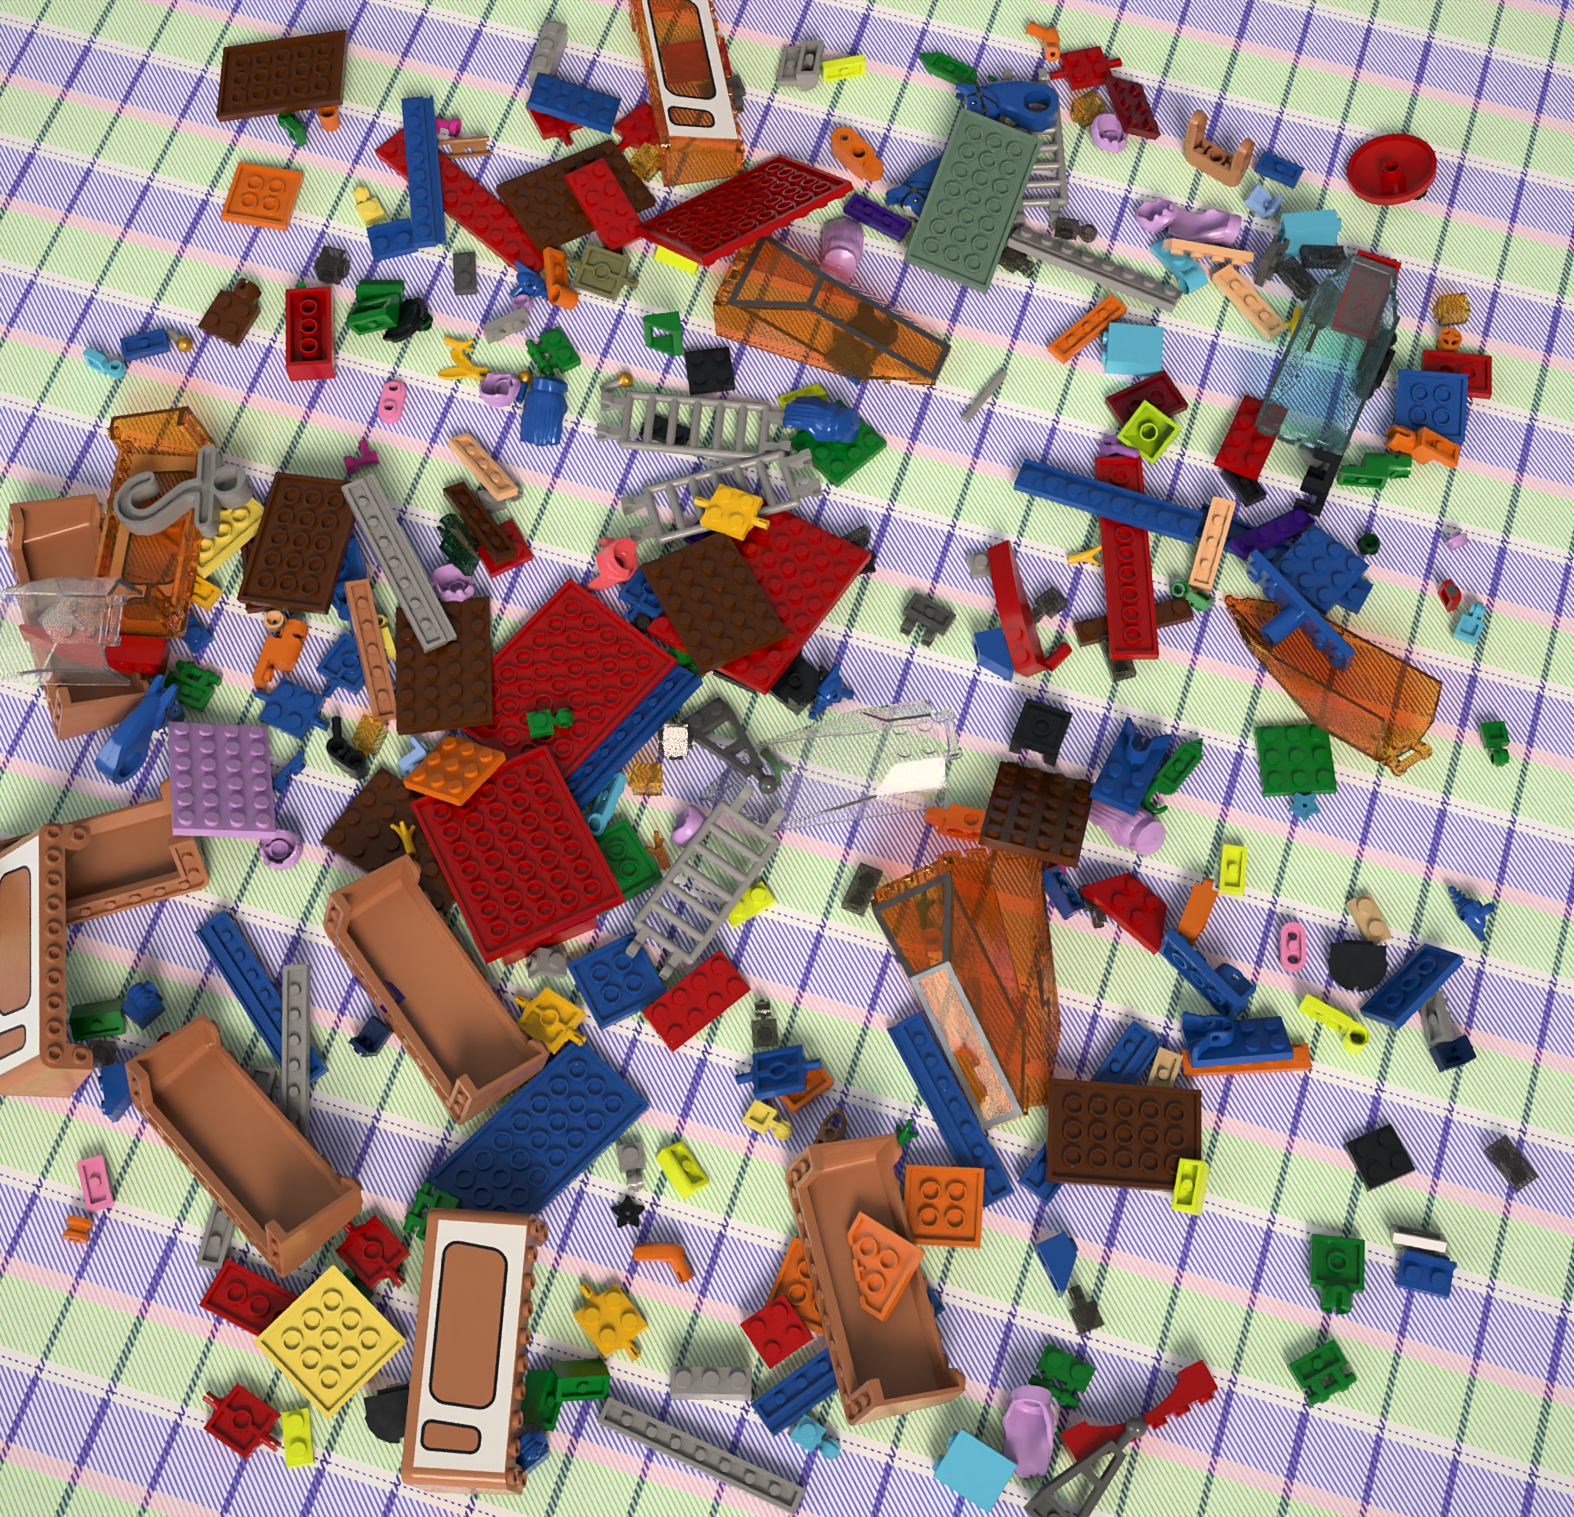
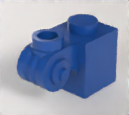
M149 980L145 983L139 982L130 987L127 992L128 999L120 1006L124 1013L142 1031L165 1011L161 1004V1001L164 999Z
M539 1429L534 1432L530 1431L529 1433L521 1434L518 1437L521 1443V1450L519 1456H516V1464L520 1465L527 1475L550 1457L546 1450L550 1446Z

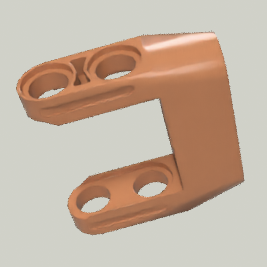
M1197 109L1189 120L1183 144L1186 161L1226 186H1238L1250 165L1255 142L1245 138L1238 150L1232 155L1203 138L1208 116L1205 112Z

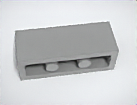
M545 20L528 68L530 87H533L538 72L556 77L568 42L565 23Z
M671 1366V1400L752 1401V1367Z

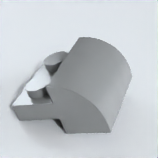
M803 40L802 46L784 47L777 77L779 87L800 86L801 92L813 89L817 85L825 48L824 40Z

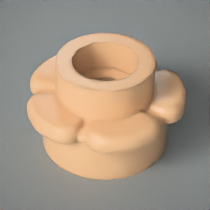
M273 610L266 614L263 624L270 633L281 632L287 618L280 611Z

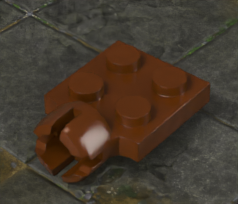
M245 278L238 279L230 291L221 289L198 325L201 331L236 348H239L261 313V310L255 304L262 292L253 282L245 283L247 280Z

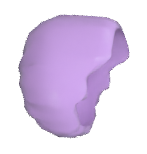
M688 805L687 809L677 815L676 826L672 830L673 834L670 835V840L678 847H686L707 819V816L695 805Z

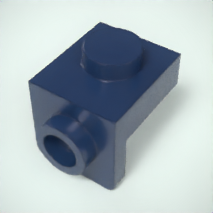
M371 1016L359 1035L352 1037L349 1043L354 1047L353 1050L362 1057L378 1056L394 1031L376 1016Z
M1467 1035L1429 1049L1439 1073L1462 1067L1476 1059V1054Z

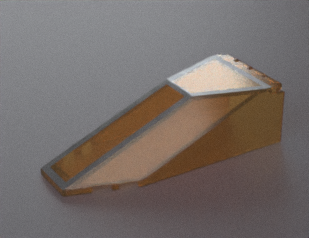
M770 235L753 241V244L738 249L731 263L732 266L729 267L722 281L723 284L720 285L714 297L713 311L717 336L849 379L853 377L859 379V382L867 383V379L884 380L885 384H891V380L909 381V385L936 384L951 352V345L912 318Z
M950 856L948 859L943 857L930 863L929 866L921 867L909 875L906 874L891 881L890 884L887 883L874 889V899L870 900L873 915L944 1060L982 1129L988 1131L1027 1116L1029 1084L1024 1083L1025 1064H1030V1057L1025 1056L1026 1037L1030 1036V1028L989 862Z

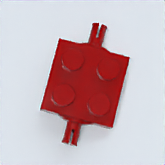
M1100 46L1062 53L1059 56L1061 70L1050 71L1049 77L1051 81L1063 78L1068 83L1071 91L1103 85L1109 76L1113 77L1110 69L1122 67V61L1120 57L1108 60Z
M645 101L613 126L614 132L623 139L616 145L621 152L628 147H632L645 154L669 135L664 107L661 110H657Z
M526 108L542 140L561 137L565 146L569 147L574 143L569 134L583 128L581 125Z
M376 1215L358 1227L352 1221H349L347 1224L350 1227L347 1225L343 1227L349 1235L345 1242L335 1250L336 1254L370 1291L387 1278L397 1288L402 1287L401 1283L404 1285L406 1279L400 1275L397 1269L411 1255L410 1252Z
M238 1383L222 1399L211 1393V1391L206 1392L208 1397L204 1395L202 1401H205L214 1410L212 1417L203 1427L205 1431L247 1461L262 1444L266 1445L274 1453L279 1450L271 1442L279 1448L282 1442H279L270 1433L272 1427L280 1418V1413Z

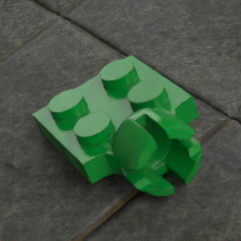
M1312 1233L1310 1237L1309 1287L1319 1290L1320 1308L1322 1311L1332 1314V1308L1336 1307V1315L1347 1314L1353 1307V1294H1362L1364 1291L1365 1240Z

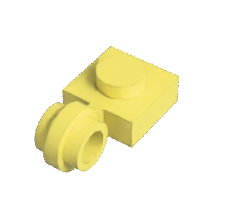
M359 185L355 187L356 189L352 192L356 202L360 203L356 205V210L365 226L367 227L386 219L385 212L377 198L374 197L367 200L370 198L366 186L361 187Z
M377 614L378 623H382L379 627L384 650L388 660L396 658V650L389 631L388 619L384 615Z
M756 1099L742 1119L744 1125L764 1136L770 1127L773 1129V1136L781 1141H785L786 1138H790L793 1134L791 1131L793 1126L782 1119L779 1122L774 1121L778 1115L777 1110Z

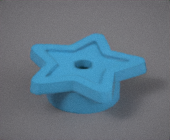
M1298 792L1294 793L1295 803L1290 806L1289 811L1295 812L1304 822L1307 821L1311 814L1321 812V809L1314 803V793L1307 796Z

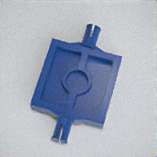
M639 568L618 592V598L631 605L624 615L627 619L633 620L638 612H643L654 619L658 618L663 609Z
M346 633L341 635L316 668L318 674L329 680L328 685L322 691L323 695L328 698L331 697L338 687L357 696L365 685L356 639Z
M282 678L277 688L271 694L261 688H258V692H255L256 698L266 702L263 711L258 717L259 720L291 737L302 741L306 733L313 726L325 732L330 727V722L319 718L320 710L326 702L325 698L298 684Z
M800 1044L752 1054L753 1065L750 1072L736 1074L735 1078L737 1085L752 1082L756 1100L807 1091L806 1076L808 1071L823 1069L821 1058L806 1061L804 1048Z

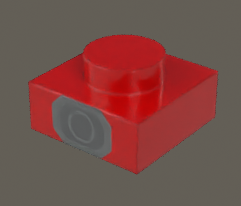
M1452 579L1442 582L1437 593L1447 612L1456 610L1462 599L1460 589L1454 585Z

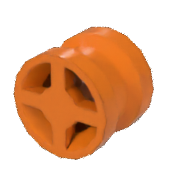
M1455 328L1443 329L1437 340L1436 350L1457 353L1462 341L1461 333Z
M68 1216L66 1220L68 1227L63 1232L62 1238L75 1243L87 1244L89 1241L88 1231L93 1227L94 1222L84 1217Z

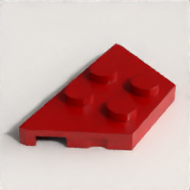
M1128 872L1088 884L1082 889V894L1153 955L1160 950L1167 904L1131 873Z

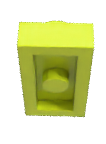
M864 54L822 62L821 76L823 83L865 75L866 60Z
M1229 844L1222 845L1218 893L1243 896L1248 847Z
M762 881L747 889L727 917V921L733 929L775 904V899Z
M309 1408L281 1412L286 1467L290 1469L315 1464Z

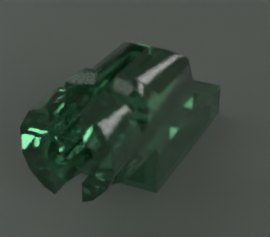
M447 514L439 520L445 528L437 526V530L443 539L439 548L464 576H473L481 559V556L477 553L481 544L456 514Z

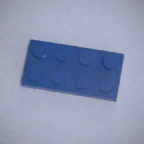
M538 72L526 108L611 135L621 99Z
M1424 943L1360 1008L1363 1017L1399 1030L1445 981L1464 963V960L1460 954Z

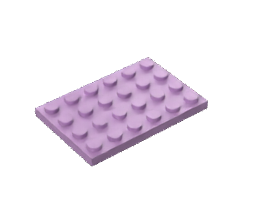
M168 721L172 835L275 839L276 825L268 727Z

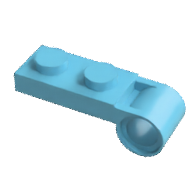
M1169 236L1150 246V252L1177 277L1179 288L1184 294L1188 295L1207 285L1208 280L1205 272L1187 253H1184L1183 256L1172 255L1170 250L1162 249L1163 241L1171 239Z
M615 773L613 778L597 794L589 814L582 815L593 836L603 833L608 820H610L615 812V806L624 791V786L628 779L622 773Z

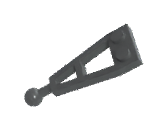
M720 697L680 722L682 729L695 743L748 778L753 775L759 781L758 787L762 793L772 794L777 790V779L772 775H766L761 770L763 768L762 761L733 710ZM729 720L739 739L722 749L706 738L705 735ZM744 749L752 760L746 765L734 757Z
M1138 1415L1131 1416L1126 1421V1430L1115 1442L1108 1438L1041 1487L1023 1509L1031 1517H1071L1050 1495L1082 1473L1094 1485V1488L1076 1517H1089L1127 1456L1122 1450L1133 1438L1142 1437L1146 1433L1147 1423L1145 1419ZM1110 1451L1114 1456L1099 1478L1089 1466Z

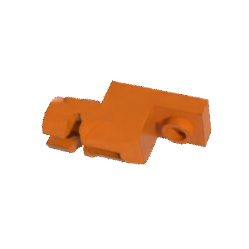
M1393 424L1385 432L1384 436L1390 440L1384 441V446L1393 451H1398V454H1411L1412 459L1422 465L1433 459L1451 469L1458 465L1460 446L1426 427L1413 432L1402 425Z
M288 619L278 638L267 635L252 676L256 688L265 690L268 682H271L273 679L274 670L291 672L294 669L300 652L303 649L301 642L306 640L309 631L306 623L300 620Z

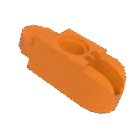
M844 126L832 132L831 152L843 166L861 181H863V178L869 181H878L883 177V163L875 156V150L855 130Z
M950 803L949 809L935 806L926 808L924 820L938 827L937 834L972 842V840H979L986 810Z
M1205 876L1202 885L1194 884L1176 930L1177 933L1180 932L1186 937L1189 945L1195 944L1199 934L1203 933L1218 891L1212 889L1215 880Z

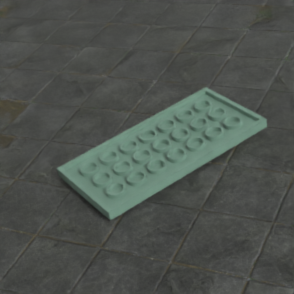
M961 107L903 262L986 294L1043 140Z

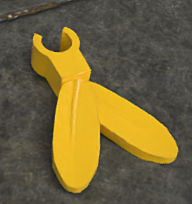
M457 350L450 351L451 359L458 367L443 369L438 372V376L445 380L471 377L480 382L486 378L484 375L491 373L488 368L473 366L465 355L463 359H460Z

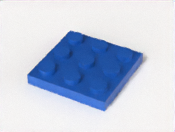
M1399 369L1397 371L1394 424L1402 425L1413 432L1426 427L1453 443L1463 444L1465 442L1468 374Z
M1315 524L1274 565L1277 571L1304 599L1324 616L1332 610L1366 573L1370 566Z
M635 931L566 964L600 1031L644 1010L666 992L643 946L634 958L625 953L630 943L637 936Z

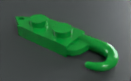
M939 51L935 53H919V58L925 65L927 72L954 85L965 83L980 86L976 83L977 72L974 68ZM988 75L992 82H997L994 76Z
M1203 738L1181 744L1151 782L1142 800L1144 809L1152 814H1161L1168 809L1167 805L1161 808L1153 807L1150 799L1156 792L1163 795L1176 793L1203 759Z

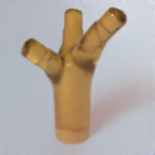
M656 830L654 831L655 847L646 845L644 848L646 851L652 852L657 857L661 869L666 870L671 867V864L663 847L664 839L659 837V831Z

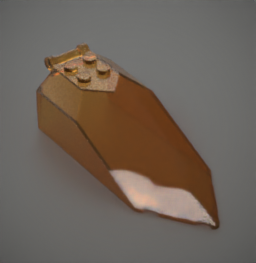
M1232 595L1225 596L1224 603L1246 647L1315 726L1369 758L1389 767L1391 772L1397 777L1405 774L1409 767L1421 759L1426 760L1432 756V748L1421 741V739L1435 721L1443 685L1440 680L1323 615L1321 616L1355 650L1351 666L1345 672H1342L1339 668L1335 669L1329 663L1327 655L1323 651L1319 652L1314 648L1311 643L1312 640L1300 627L1277 646L1273 647L1262 637L1259 629L1282 610L1279 605L1273 601L1248 597L1237 599ZM1410 750L1415 751L1413 754L1406 757L1402 761L1398 759Z

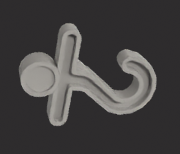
M206 444L198 452L196 478L181 482L150 507L139 509L145 500L160 494L162 485L153 472L146 471L134 475L124 482L116 492L113 507L114 513L127 531L136 535H152L161 532L189 510L195 508V526L204 538H212L219 532L221 505L227 509H237L244 506L252 498L254 488L247 474L240 466H223V458L213 444Z

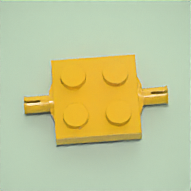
M719 484L714 495L709 500L698 495L694 499V505L705 508V512L700 520L702 527L744 541L748 531L753 526L767 530L770 525V520L758 517L763 499L747 492Z
M545 987L539 996L531 1001L522 994H518V998L515 997L514 1003L524 1008L522 1016L516 1022L519 1029L524 1030L530 1039L537 1038L544 1041L548 1051L554 1055L569 1039L579 1046L585 1043L586 1037L576 1031L577 1027L586 1017L585 1012L556 992Z
M588 1282L582 1285L579 1290L588 1302L573 1314L575 1321L604 1359L615 1351L625 1349L632 1361H635L642 1354L633 1344V1341L637 1335L647 1329V1323L617 1284L598 1294L594 1292Z

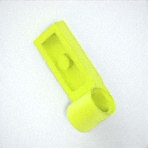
M1306 994L1298 1008L1304 1014L1344 1035L1342 1046L1350 1054L1362 1052L1370 1039V1034L1366 1027L1352 1020L1344 1010L1325 1004V1001L1316 995ZM1355 1035L1359 1037L1361 1043L1353 1042L1350 1036Z

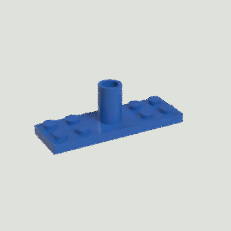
M1257 549L1250 553L1246 567L1248 579L1254 584L1257 583L1263 589L1262 592L1265 597L1270 601L1274 600L1282 609L1259 629L1262 637L1268 644L1275 647L1300 627L1312 640L1311 643L1314 648L1319 652L1323 651L1327 655L1329 663L1335 669L1339 668L1342 672H1345L1351 666L1355 650Z

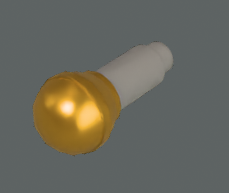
M170 327L166 329L167 335L176 342L180 351L188 352L192 349L193 342L189 337L180 335Z
M622 372L616 379L600 386V391L603 393L618 387H630L633 383V376L629 372Z

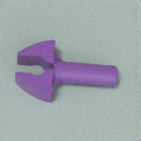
M1117 435L1102 437L1103 443L1108 446L1098 444L1099 451L1104 457H1111L1112 454L1118 453L1138 458L1140 454L1138 449L1121 445V440L1117 438Z

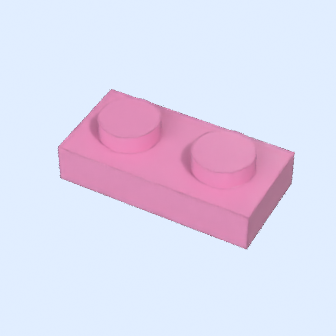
M101 1154L76 1162L88 1213L115 1206L104 1156Z

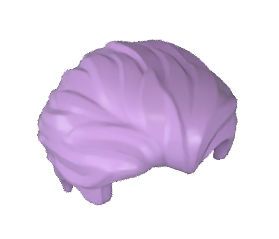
M1110 113L1097 115L1091 124L1090 135L1093 143L1099 149L1112 153L1124 150L1127 145L1126 139L1128 134L1123 132L1116 115Z
M1157 197L1154 202L1145 201L1135 211V217L1138 224L1144 230L1158 233L1174 221L1179 211L1172 201Z
M502 372L488 373L486 378L481 380L479 384L481 399L493 407L508 406L516 399L520 391L521 382L511 372L507 374Z
M447 564L433 570L431 584L435 595L444 602H462L474 595V579L464 568H457L453 564Z
M276 829L275 839L262 838L259 854L263 857L265 866L276 870L289 869L298 863L302 855L303 841L293 831Z

